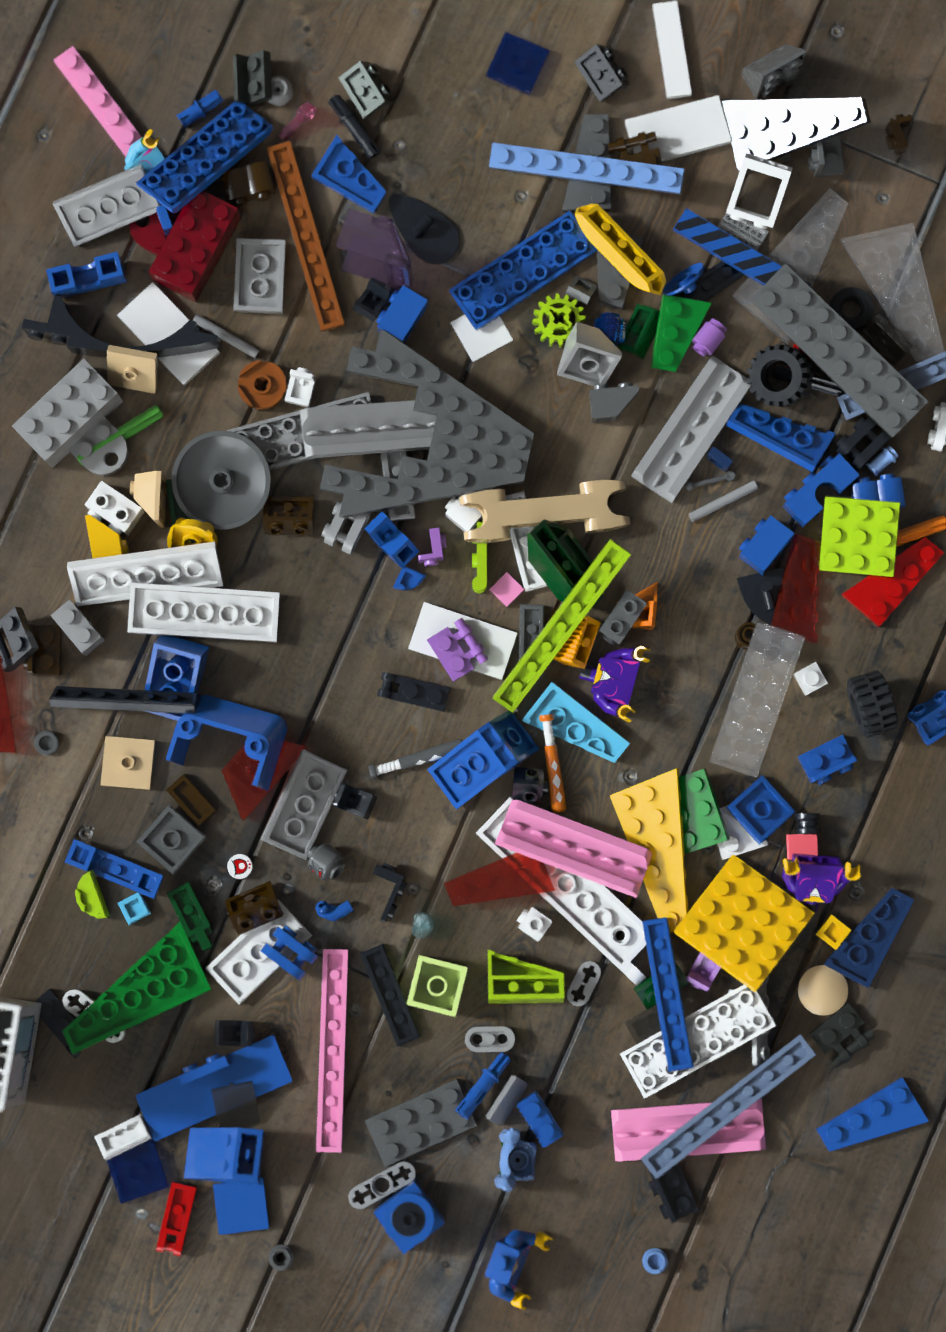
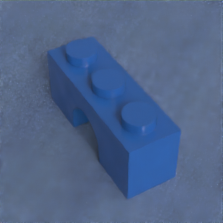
M118 252L94 257V262L84 266L74 267L66 264L46 269L51 293L53 296H61L62 298L127 282L122 259Z
M840 453L835 458L830 455L820 465L823 468L817 474L811 472L802 481L805 485L797 491L794 488L784 497L786 502L782 507L802 528L823 509L815 497L817 488L827 486L840 495L859 477V474Z

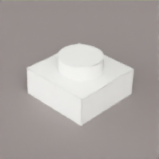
M816 662L793 674L805 696L828 684Z

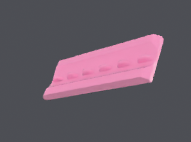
M520 800L511 801L495 842L498 846L637 898L652 856V852L647 848Z
M762 1098L753 1103L687 1156L765 1150ZM712 1102L611 1110L615 1161L641 1160L640 1158Z

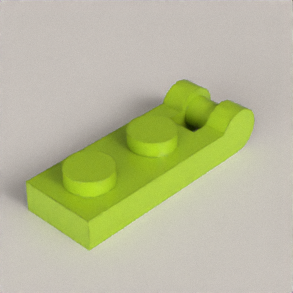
M477 522V528L481 527L483 522ZM472 542V544H477V553H472V568H477V577L472 581V588L474 592L482 594L487 589V543Z

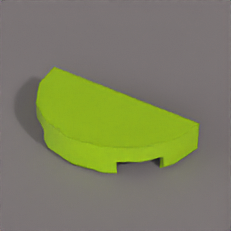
M91 870L84 874L78 882L77 889L75 890L76 902L80 909L90 916H94L97 919L108 918L110 916L95 873Z

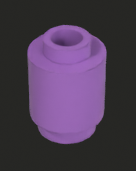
M715 319L705 322L692 339L693 349L702 356L706 354L712 355L725 338L726 327Z

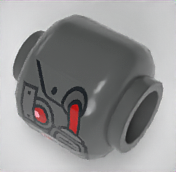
M323 844L319 847L316 845L308 853L309 870L324 881L335 880L345 868L343 855L330 844Z

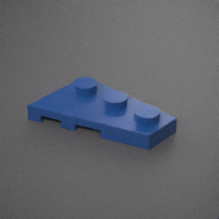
M338 135L335 136L311 175L316 181L372 214H375L387 194L371 173L357 160V157L344 145Z

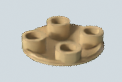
M825 965L809 968L801 977L798 985L800 1002L807 1010L814 1014H833L840 1010L847 1000V981L842 974Z

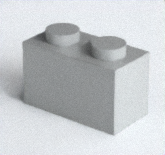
M68 600L50 615L85 656L105 641L71 600Z

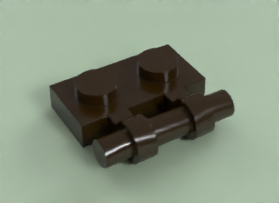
M644 131L638 133V136L624 139V137L618 138L616 142L608 144L610 153L620 152L621 157L616 158L617 160L663 166L659 147L650 150L648 144L657 141L655 131L650 133ZM641 145L642 152L628 155V148Z

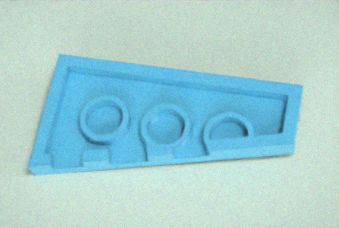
M551 682L522 719L523 722L543 730V723L540 722L539 716L554 714L552 725L555 736L613 763L617 761L630 744L629 741L554 682Z

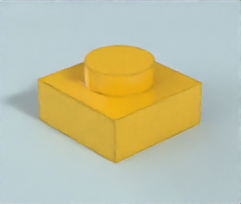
M830 915L815 935L834 950H837L851 929L833 915Z

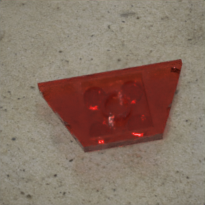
M284 741L269 791L252 785L259 761L250 758L246 754L245 744L222 769L221 772L229 787L240 818L243 821L248 818L293 766L301 750L307 749L305 746Z

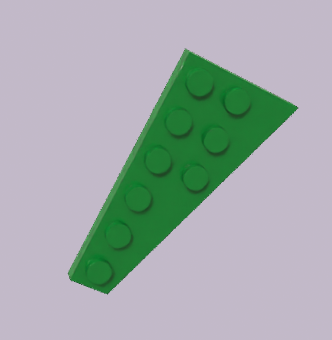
M181 922L159 940L154 947L143 955L62 1031L72 1054L211 990Z

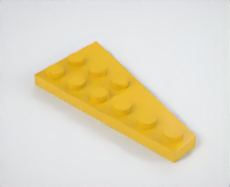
M679 768L610 795L627 841L647 848L652 852L643 882L657 917H667L670 933L674 932L675 928L689 912L685 883L686 869L684 868L685 850L683 820L680 808Z

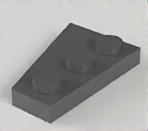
M628 235L641 248L643 239ZM597 249L598 303L622 310L630 282Z

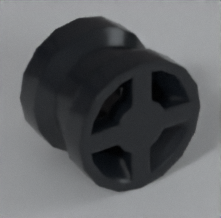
M820 813L795 814V820L798 821L796 834L821 833V828L818 826Z

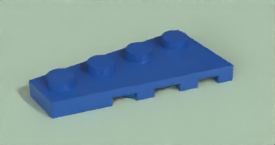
M740 403L726 425L811 472L814 471L836 434L831 431H827V433L817 431L815 426L808 424L804 427L791 423L792 419L785 417L778 419L770 416L769 412Z
M900 1077L816 1128V1131L828 1151H833L929 1121L904 1079Z

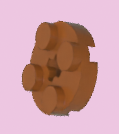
M262 360L253 361L246 365L239 375L238 392L241 399L249 407L258 411L268 410L277 406L283 400L287 392L286 378L276 364L267 361L262 362ZM261 379L263 382L267 380L269 382L266 385L267 389L265 391L256 389L258 380Z

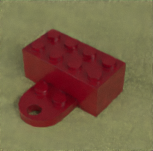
M202 191L185 205L181 212L172 213L167 209L173 225L168 236L163 231L157 212L148 216L150 223L146 227H139L137 221L129 224L130 233L136 244L157 256L148 271L152 280L197 303L241 220L237 207L205 191Z

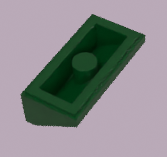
M637 303L624 330L625 339H622L621 336L616 347L644 359L656 335L659 311Z

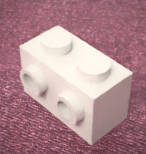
M103 481L99 483L85 503V506L89 509L87 514L98 521H101L103 518L110 523L108 527L119 535L122 532L129 535L145 512L140 506Z

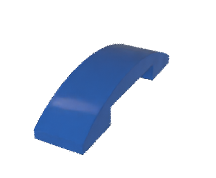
M75 839L65 859L67 864L87 872L93 870L95 875L152 899L156 898L164 878L159 873Z

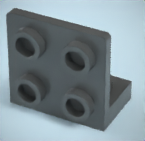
M839 135L809 146L811 156H808V166L810 171L813 170L814 178L844 174Z

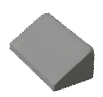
M515 1074L511 1075L487 1112L486 1118L498 1125H503L527 1088V1082Z

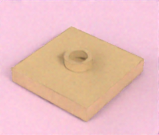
M109 345L107 349L108 384L110 386L156 394L157 354Z
M105 736L101 786L151 790L156 741Z

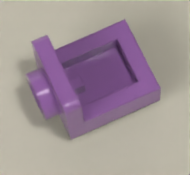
M439 528L429 529L432 553L418 555L419 563H424V566H435L439 564V561L443 560L442 549L447 548L445 534H440Z
M700 952L691 966L686 980L694 988L703 989L708 992L721 967Z

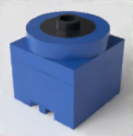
M416 1178L375 1208L373 1212L389 1237L396 1243L403 1254L445 1224V1218L425 1193Z

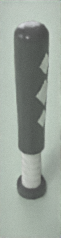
M457 739L399 757L396 761L374 766V764L368 765L371 778L376 779L379 774L398 769L404 770L440 760L463 740Z

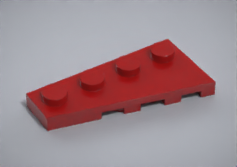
M924 537L896 557L894 577L869 575L844 592L842 596L877 627H880L944 552L928 538Z

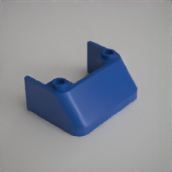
M209 695L200 696L201 701L195 714L184 713L177 721L165 760L183 766L190 741L200 734L203 724L247 736L244 746L246 754L250 758L259 761L252 785L269 791L287 733L286 721L272 713Z

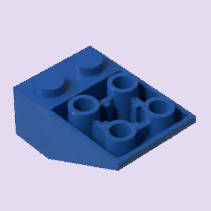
M190 1128L184 1179L259 1186L265 1142L264 1131L248 1128Z

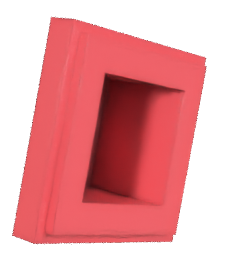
M817 834L786 835L787 860H792V853L818 855Z

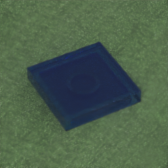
M505 32L486 73V78L530 96L550 51Z
M153 1139L145 1141L107 1160L121 1204L169 1187Z

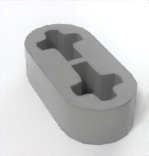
M584 962L577 970L567 991V999L572 1005L582 1006L589 1000L601 975L600 968L595 962ZM590 965L594 966L595 978L590 977L587 983L582 982L585 977V973L582 972L583 968H589ZM581 984L585 985L582 991L585 998L583 1000L579 999L577 1002L573 1001L574 996L571 994V991H577Z

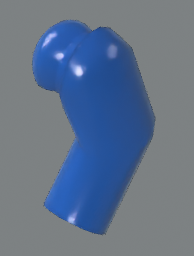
M348 900L339 906H334L326 901H319L316 904L317 914L321 918L332 922L354 911Z

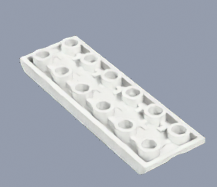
M743 985L685 1017L694 1068L668 1072L661 1031L622 1052L620 1055L645 1099L775 1027L776 1024L758 992L756 991L755 993L746 985Z

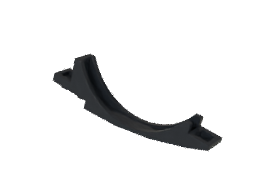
M54 295L48 323L24 319L22 329L30 339L42 341L43 338L51 339L53 343L58 345H66L67 343L68 349L71 353L107 357L108 346L112 345L102 342L82 330L73 320L68 306L61 296ZM189 320L182 328L161 341L144 346L124 348L156 353L157 358L220 348L222 342L218 335L200 332V328L196 327L197 322Z

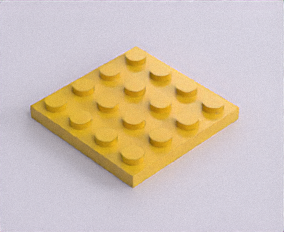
M732 855L675 928L674 933L756 993L811 920L814 912L741 859Z

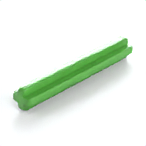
M154 405L117 428L118 432L93 446L92 453L121 435L127 440L160 420L164 416L161 409ZM78 455L77 460L80 463V460H82L85 457Z

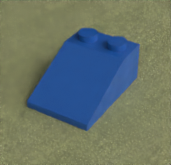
M161 635L153 645L145 690L198 693L206 666L209 647L177 637ZM145 711L177 721L184 714Z

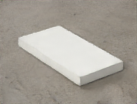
M719 95L625 120L629 138L638 136V133L644 131L646 133L656 132L657 141L648 144L650 150L659 147L662 161L731 143ZM641 145L632 147L633 154L642 152Z
M153 282L117 315L144 345L156 343L169 337L189 321ZM215 348L197 353L160 357L158 359L185 386L220 352Z
M426 602L423 603L408 648L409 650L438 659L427 639L446 627L454 635L459 631L454 622L463 618L465 623L472 627V634L479 644L482 643L485 648L484 653L489 659L481 665L476 657L471 659L470 663L474 667L472 671L499 680L503 679L518 633ZM464 638L458 641L464 653L471 650Z
M279 899L278 903L283 911V917L241 934L205 968L239 1005L280 967L260 951L266 943L272 947L278 939L272 934L278 926L282 929L285 925L297 934L295 939L302 944L313 936ZM285 946L281 951L288 959L295 953L288 946Z

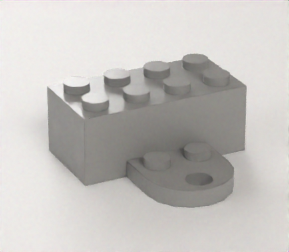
M85 359L81 360L12 425L51 468L69 452L76 458L78 455L85 457L80 460V463L93 474L100 476L115 474L127 462L128 445L122 435L92 453L93 446L118 432L106 417L123 400ZM109 454L118 455L116 465L108 466L105 460Z

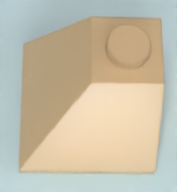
M162 471L135 474V481L130 482V495L134 496V500L160 528H165L167 497L165 480L167 478Z

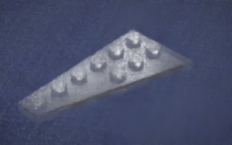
M830 188L767 258L780 266L786 263L801 279L810 283L812 288L848 203ZM748 277L732 297L784 343L788 344L789 338L751 302L750 299L763 285Z
M913 223L842 238L841 243L916 362L919 363L943 353V343Z

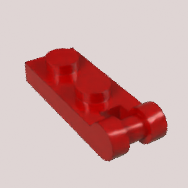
M172 1181L156 1251L164 1253L165 1250L181 1257L197 1191L196 1186ZM168 1234L177 1236L176 1242L167 1241Z

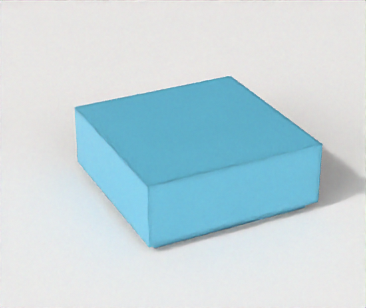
M138 892L118 902L128 925L152 914L143 895Z

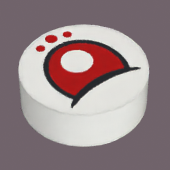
M237 854L230 858L227 869L232 877L244 879L251 874L253 863L248 856Z

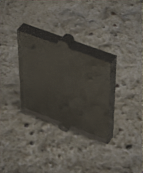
M252 1081L238 1084L230 1083L228 1086L211 1089L219 1128H242V1125L260 1122Z

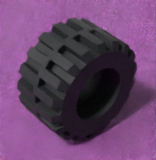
M789 345L764 347V350H759L756 353V358L751 359V368H747V373H750V378H747V384H751L752 388H750L752 394L757 395L755 398L758 401H763L768 406L781 407L795 404L800 401L801 397L807 395V389H810L812 383H810V378H813V373H810V368H812L811 362H807L806 359L808 357L802 354L798 348ZM777 361L786 362L792 371L791 383L784 390L774 389L768 380L769 369Z
M875 670L849 678L847 680L848 699L861 733L866 738H870L897 729L898 716L894 699L888 683L880 671Z

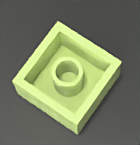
M419 955L407 1005L456 1017L468 967Z

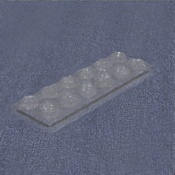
M759 621L756 622L709 759L710 763L757 778L805 636Z

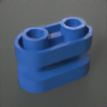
M286 925L283 929L278 926L272 934L278 939L273 947L266 943L260 951L292 976L301 980L306 974L301 966L305 961L311 964L315 962L318 958L315 954L317 949L306 940L302 944L295 939L297 934ZM285 946H288L298 954L293 962L281 953Z

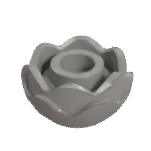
M283 76L271 77L272 99L267 102L276 106H283L293 97L292 84Z

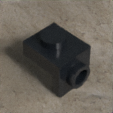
M371 277L367 288L354 304L353 310L374 322L387 305L392 289L384 282Z
M342 783L340 789L335 794L333 806L369 820L377 796Z
M215 1020L214 1045L251 1047L255 1036L252 1021Z

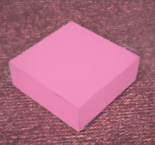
M506 572L489 590L508 607L524 591V588Z

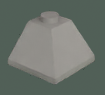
M576 322L567 337L557 375L592 386L605 384L620 361L622 353L599 328Z

